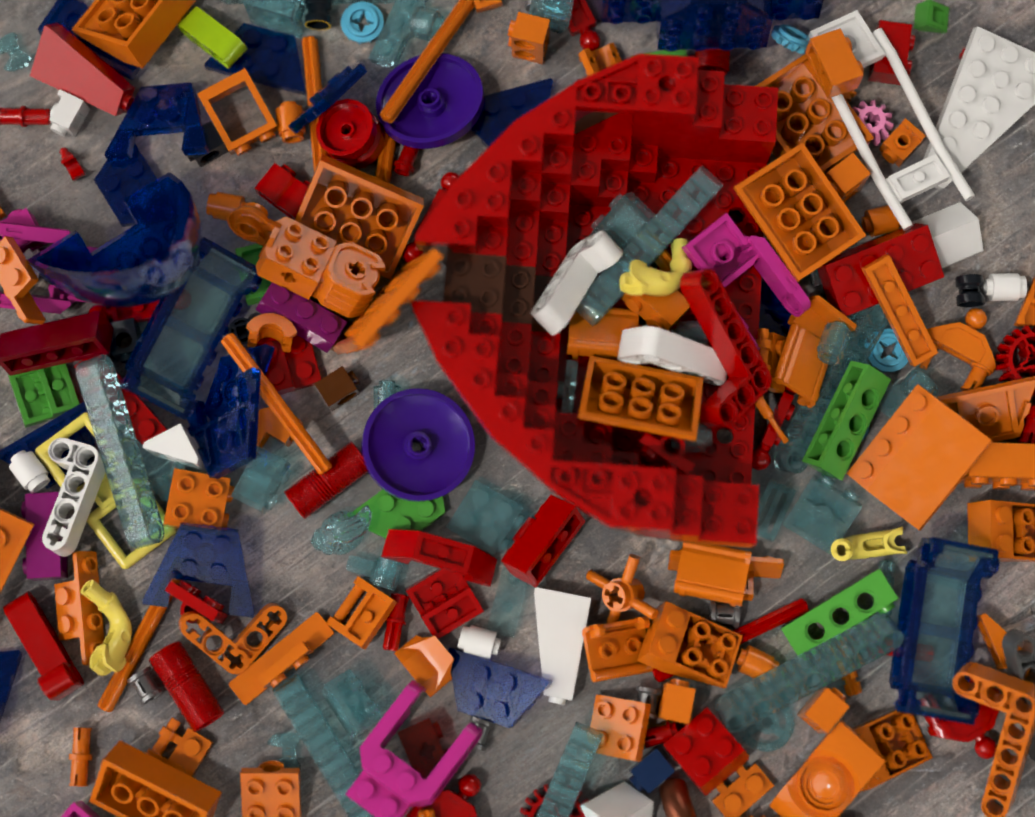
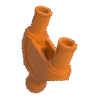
M972 308L966 313V325L956 322L927 329L936 349L949 353L969 364L972 368L964 384L961 386L962 391L970 390V388H980L986 377L993 374L996 369L995 359L985 335L976 331L983 328L987 322L986 313L979 308ZM933 356L922 362L919 368L927 370Z

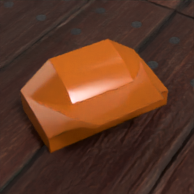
M415 635L394 653L417 683L426 688L425 692L430 698L452 680L451 668L454 658L435 635L430 637Z

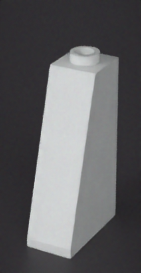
M536 587L534 590L543 695L549 696L548 702L565 705L566 700L572 701L583 645L582 630L587 624L591 598Z

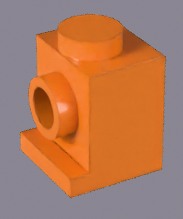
M905 118L882 143L879 151L882 152V156L887 162L895 163L900 167L918 148L926 135ZM898 139H899L903 144H905V146L900 145V144L898 143Z

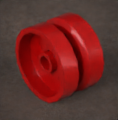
M352 99L335 101L326 107L319 116L316 125L317 140L331 158L351 167L363 168L374 162L381 154L385 143L384 129L379 120L361 102Z

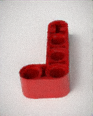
M27 591L3 606L6 617L41 675L38 678V683L47 698L59 701L84 685L79 671L62 642L59 641V637L31 592Z

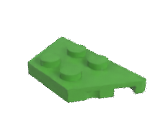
M382 489L346 516V518L350 522L386 539L389 529L423 531L446 514L443 496L430 501L413 502L394 497Z

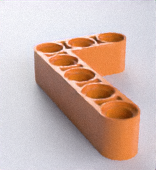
M968 662L961 667L952 680L956 693L962 697L1007 713L981 803L982 812L986 817H1005L1015 801L1035 732V684L975 662ZM964 675L971 677L975 684L968 682ZM992 686L999 687L1003 694L997 693ZM1021 697L1030 699L1032 705L1026 704ZM1014 723L1021 724L1025 730L1018 729ZM1007 748L1014 750L1018 756L1010 754ZM1000 774L1006 775L1010 781L1003 779ZM993 799L1000 801L1003 806L995 803Z

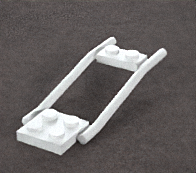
M858 10L810 31L808 37L813 38L841 28L844 36L850 39L852 52L856 60L861 62L863 68L882 60L886 56L936 153L885 179L843 95L831 97L868 171L871 173L870 175L902 229L904 231L910 229L913 223L901 203L948 181L950 178L965 201L972 199L975 196L974 192L944 146L905 67L883 29L878 28L872 33Z

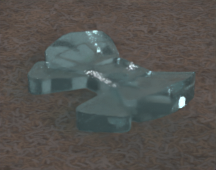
M14 32L8 33L0 39V55L7 52L10 57L4 66L5 71L23 69L31 62V57L23 53L17 44V34Z
M177 461L172 464L170 471L161 478L150 481L152 490L163 501L168 502L174 468L187 470L185 466Z
M298 733L274 734L267 742L269 745L282 748V757L276 761L282 762L284 768H300L301 770V765L296 759V746L302 738Z

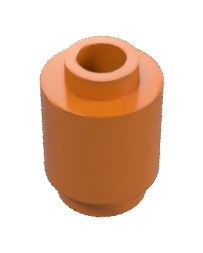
M295 101L282 102L275 109L278 133L282 137V142L292 144L303 141L306 130L302 106L296 104Z
M223 192L210 193L207 200L206 213L207 215H212L213 219L227 221V216L234 209L245 206L247 202H245L244 196Z
M888 205L866 210L864 217H861L863 231L869 233L871 237L894 232L901 227Z
M748 645L746 649L741 648L735 659V664L738 665V672L760 682L767 681L771 683L780 665L779 661L774 660V656L751 645Z

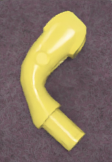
M677 238L671 243L672 261L669 264L670 272L648 267L641 260H632L629 272H625L620 276V290L626 294L642 296L643 294L668 296L679 290L681 277L686 272H691L692 261L682 249L688 241L684 238Z
M902 526L895 529L857 534L837 539L832 543L831 554L839 561L908 554L904 545L898 546L894 542L896 536L903 535L904 528Z
M89 580L83 585L81 594L98 606V610L104 613L109 621L108 634L103 643L97 646L91 654L89 667L98 675L105 676L112 671L120 672L124 668L127 660L125 655L131 643L133 630L131 621L117 595L114 592L109 593L94 580Z

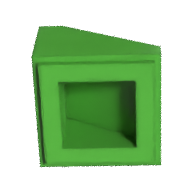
M926 0L917 4L915 7L914 29L926 32L947 33L949 7L932 0Z

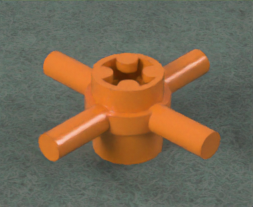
M629 555L622 577L614 578L610 581L592 569L586 574L587 580L603 589V602L610 609L606 623L619 621L621 612L631 610L632 608L652 620L659 613L656 608L643 601L645 595L644 586L638 579L634 578L640 561L638 555Z

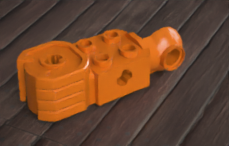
M249 202L245 206L234 209L227 216L229 228L236 235L263 246L258 256L260 258L256 264L258 276L308 300L312 296L318 299L322 306L347 318L363 315L368 304L376 294L374 289L386 269L383 260L378 254L354 242H344L335 246L336 240L287 216L274 221L268 218L266 208L258 203Z

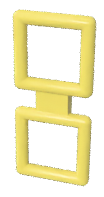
M85 412L35 449V454L57 484L62 487L66 475L58 464L49 457V445L57 438L68 439L84 426L87 427L112 460L107 465L105 475L95 498V502L99 507L89 514L87 523L122 569H129L177 532V528L163 526L165 511L141 480L136 479L124 488L120 486L113 475L126 465V460L93 416ZM85 482L77 487L76 492H80L84 488ZM137 493L163 529L129 555H126L100 519Z

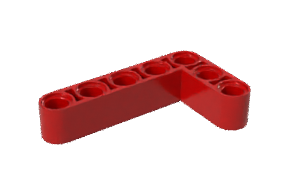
M712 269L686 272L680 280L681 291L729 377L701 405L699 417L701 422L707 427L732 425L770 388L772 376L716 272Z

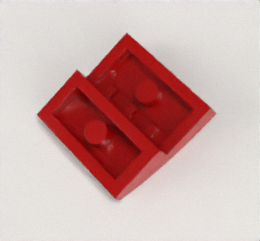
M439 568L405 589L432 636L435 635L437 639L484 612L471 588L463 580L462 574Z

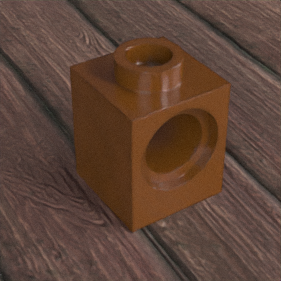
M343 366L314 383L331 411H334L360 394L356 388L360 385L357 377L352 370L346 372Z

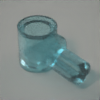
M350 555L346 565L347 571L370 577L371 584L396 591L403 568V563L383 557L372 561L355 555Z

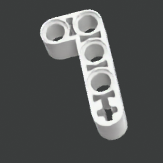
M604 230L578 242L564 258L532 309L531 315L550 335L557 334L567 325L597 274L614 265L623 255V250Z
M643 326L622 330L617 357L621 362L631 364L652 363L673 372L703 377V383L721 386L727 380L728 375L714 349L658 327Z
M57 438L49 445L48 454L55 463L68 471L44 530L42 540L46 548L59 556L65 557L71 555L77 548L105 475L108 462L107 458L91 445L67 438ZM70 449L68 455L61 459L63 452ZM95 456L94 462L91 465L86 466L87 461L91 457ZM85 482L84 488L80 492H76L77 487ZM71 509H75L73 516L66 519L67 513Z

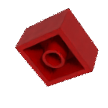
M708 707L663 744L668 754L705 797L749 760L745 749Z

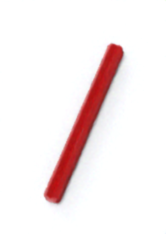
M801 598L733 630V632L743 636L740 643L742 644L809 612V607L806 601ZM655 668L652 670L657 682H662L674 676Z

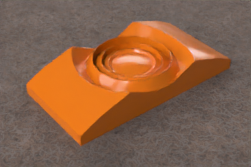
M841 720L814 750L802 767L785 784L769 806L781 817H839L887 760Z

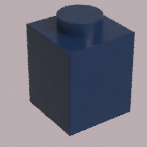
M654 748L641 759V762H637L629 769L632 774L629 780L639 792L644 789L649 794L672 775L675 770L659 750Z

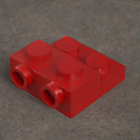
M298 335L293 337L290 352H283L280 342L271 337L260 339L254 349L249 350L250 356L259 365V368L280 395L314 386V383L322 379L313 345Z

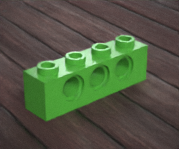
M850 361L802 462L823 475L842 481L891 379L871 365Z
M877 569L780 629L798 658L800 659L805 656L809 660L822 652L819 648L821 645L828 641L831 645L839 642L846 637L844 631L853 626L858 630L871 622L868 617L878 611L880 615H883L896 607L893 602L899 598L881 570ZM861 593H868L872 597L873 603L869 609L863 610L858 606L857 598ZM844 608L847 611L848 620L844 624L839 625L833 621L832 614L835 609ZM812 623H820L823 626L824 634L821 638L812 639L809 637L808 627Z

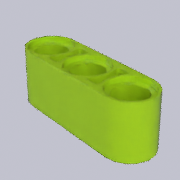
M197 6L177 25L179 30L189 40L227 69H230L248 50L246 45L235 34Z

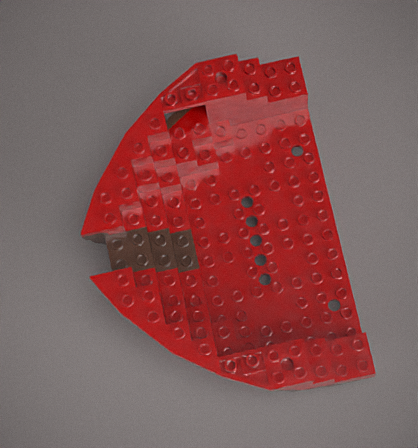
M639 53L576 81L514 121L450 186L415 238V243L420 251L428 252L435 248L443 256L440 259L446 266L443 302L412 300L410 305L438 365L490 437L548 489L607 527L630 532L636 536L692 544L752 548L757 543L759 485L751 484L755 404L732 425L707 427L701 422L699 417L696 441L684 439L685 451L682 457L695 466L689 475L675 474V469H667L665 465L657 460L653 464L640 455L641 449L638 448V445L645 431L578 418L589 356L578 355V360L572 359V355L567 354L570 320L561 331L555 335H550L531 315L532 309L570 249L581 240L601 230H604L623 250V255L614 265L597 274L581 300L580 305L629 309L621 299L624 292L619 288L620 276L625 272H629L632 260L643 261L645 259H652L622 220L623 215L631 209H635L671 256V243H673L674 239L684 238L689 242L725 213L729 214V212L734 210L741 212L743 215V221L735 224L744 236L763 237L764 235L733 188L767 166L776 143L778 88L724 84L725 72L698 70L699 57ZM576 110L594 111L575 122ZM692 263L691 271H697V268ZM752 265L724 288L737 312L749 328L747 330L756 340L758 339L761 275ZM691 308L669 330V332L712 348ZM605 358V359H610V360L619 361L618 359ZM652 363L636 364V365H641V366H646V367H651V368H656V369L671 371V370L662 368V367H660V366L654 365V364H652ZM703 383L701 405L720 386ZM720 429H727L731 432L732 441L730 443L723 444L718 441L717 432ZM647 432L659 441L664 436L661 434ZM668 440L663 444V447L674 455L680 451L679 444L674 440Z

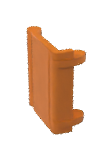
M579 304L569 323L567 354L572 355V359L578 360V355L617 359L622 330L638 327L639 315L630 309Z
M791 324L772 379L773 382L783 384L799 395L797 400L799 405L812 408L819 399L820 389L829 361L833 355V348L808 330L802 328L799 324Z
M683 542L674 593L683 597L687 595L727 603L733 607H736V605L742 606L752 552L720 545Z
M641 616L629 620L593 624L582 630L588 666L593 682L652 672V667L637 661L646 635L645 629L650 627L648 617Z

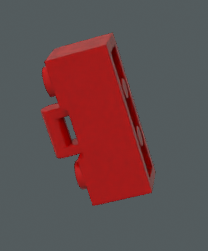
M550 495L545 503L540 506L534 516L536 519L527 518L512 538L514 544L501 559V562L513 576L535 588L586 522L576 506L553 495Z

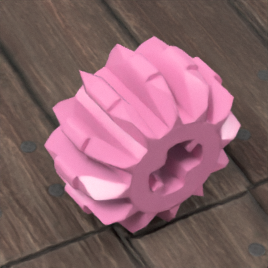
M872 100L869 106L862 101L859 104V108L853 107L852 109L874 137L871 142L878 146L881 139L886 140L889 137L888 131H891L893 128V123L889 122L892 118V113L883 112L886 108L885 104L878 108L876 107L875 100Z

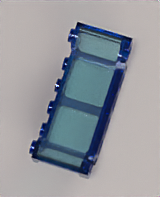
M205 237L198 238L193 244L188 258L183 257L134 347L125 367L128 372L125 378L122 379L119 388L149 401L174 414L179 419L186 420L187 416L191 417L198 406V402L195 401L196 394L193 391H197L204 381L202 374L206 366H211L217 356L215 349L219 341L228 335V324L231 318H235L242 308L240 301L243 295H248L251 291L255 293L261 285L262 278L257 275L256 266Z
M936 537L922 538L918 544L920 554L917 561L909 560L904 573L889 675L890 688L898 690L899 698L895 702L896 711L974 725L979 713V704L957 694L953 688L952 680L961 667L970 662L973 656V634L978 624L977 606L982 596L981 579H990L993 574L997 573L1000 564L998 558L999 550ZM964 675L965 679L969 682L970 677Z

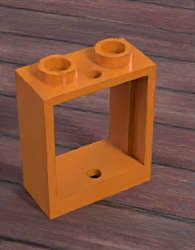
M246 68L197 93L230 155L236 153L237 156H240L252 149L251 144L259 140L261 143H264L276 136L274 132L278 131L277 124ZM247 86L267 124L231 142L211 104Z

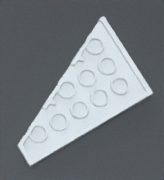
M978 26L973 28L935 127L960 172L965 170L1035 105V52ZM931 143L928 145L924 159L936 154ZM950 178L934 188L944 189L953 180Z

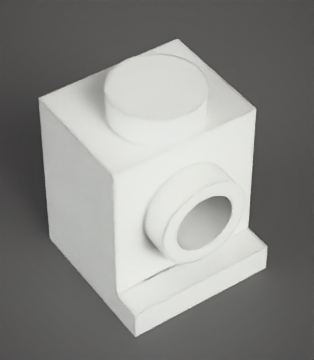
M59 89L57 95L60 97V101L55 103L50 111L49 120L52 123L50 129L61 136H65L67 133L76 137L90 109L84 100Z

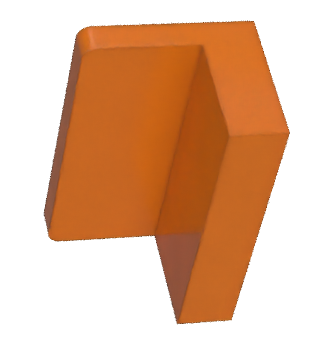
M821 296L808 297L811 307L799 317L791 314L787 323L790 325L793 323L799 324L802 328L828 344V346H831L834 352L842 333L855 331L857 324Z

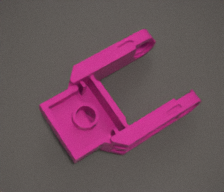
M728 213L719 217L682 247L697 270H714L724 287L754 265L790 314L799 317L811 307L808 296L767 240L763 237L744 236ZM742 319V321H743V323H744L746 329H748V328H749L748 325H747V324L745 323V321ZM750 334V336H751L753 342L755 343V345H756V347H757V349H758V351H759L760 348L758 347V345H757L755 339H754V338L752 337V335Z
M0 222V236L54 243L48 285L50 295H31L41 312L61 314L75 301L104 304L109 259L108 248L82 246L68 229ZM0 291V308L15 309L10 299L5 296L4 292Z
M412 680L404 688L360 746L363 771L345 794L373 817H404L410 807L432 805L476 746L484 732L473 722H470L429 777L423 779L420 773L392 752L384 749L411 714L410 709L418 700L422 691H426V688L415 680Z

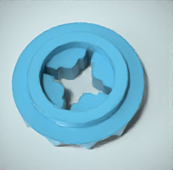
M357 2L350 5L341 17L342 31L349 41L353 40L358 44L363 42L371 43L373 39L380 37L384 27L381 11L369 2ZM363 14H365L366 21L370 25H365L362 32H360L359 25L355 23L361 22Z
M786 24L775 25L771 36L778 44L799 54L805 53L810 40L806 33Z
M881 329L870 337L866 345V357L871 362L872 367L881 370L882 373L896 372L907 364L908 359L892 329ZM895 343L896 345L892 351L894 357L888 355L882 359L881 356L884 349L881 346L888 347Z

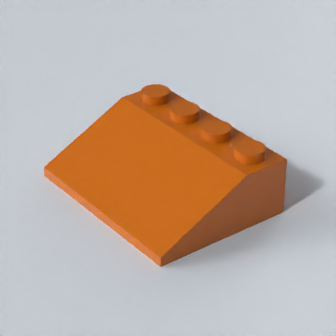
M95 0L71 30L74 34L122 62L144 68L196 0Z
M806 54L756 85L778 88L776 143L772 150L777 159L803 142L826 175L829 170L846 157L858 151L832 98L827 99ZM846 101L868 144L874 137Z
M803 142L733 188L797 282L866 236Z
M322 154L295 221L336 240L335 246L344 242H354L378 254L386 267L382 276L391 280L424 207V198Z
M590 356L578 418L696 441L703 377Z
M917 384L846 474L921 531L993 440L928 390Z

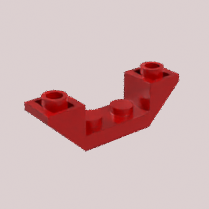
M398 529L388 530L381 555L383 558L404 564H409L412 560L464 575L463 580L491 587L498 560L472 545L422 531Z

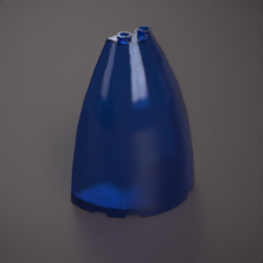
M168 172L123 200L136 223L133 227L91 253L79 233L73 231L27 261L37 274L50 285L77 299L117 308L138 307L153 303L178 290L192 274L202 247V229L199 212L190 191L180 179Z

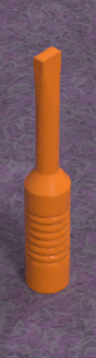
M761 396L754 403L763 418L769 420L783 444H786L789 439L773 418L772 409L764 397Z

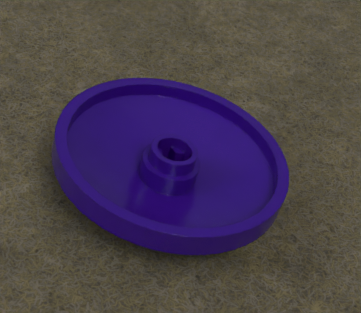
M441 53L395 121L391 124L381 119L380 112L419 56L398 65L382 82L376 98L377 115L385 132L396 142L418 149L441 147L464 136L480 118L485 101L480 76L467 61L445 53Z
M407 389L387 397L371 413L362 434V456L370 476L384 491L402 500L424 502L446 495L463 481L473 462L475 438L468 417L460 406L449 397L429 389ZM414 442L420 444V451L417 450L415 452L412 449Z

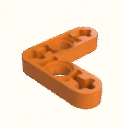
M277 603L266 604L234 641L197 611L185 612L179 619V628L187 639L227 672L240 674L251 665L287 622V614L282 606ZM270 611L272 613L279 611L277 614L280 618L279 621L275 622L272 620L266 626L270 630L268 634L261 626L257 625L261 621L265 626L269 621L267 614ZM196 618L199 619L197 624L204 631L200 641L197 640L200 634L195 629L191 628L187 631V620L194 621ZM258 631L262 634L261 642L255 646L249 645L247 643L248 634ZM213 635H218L222 639L221 646L216 650H210L206 647L207 639ZM226 649L235 657L241 654V664L239 666L237 664L229 666L231 661L224 654Z

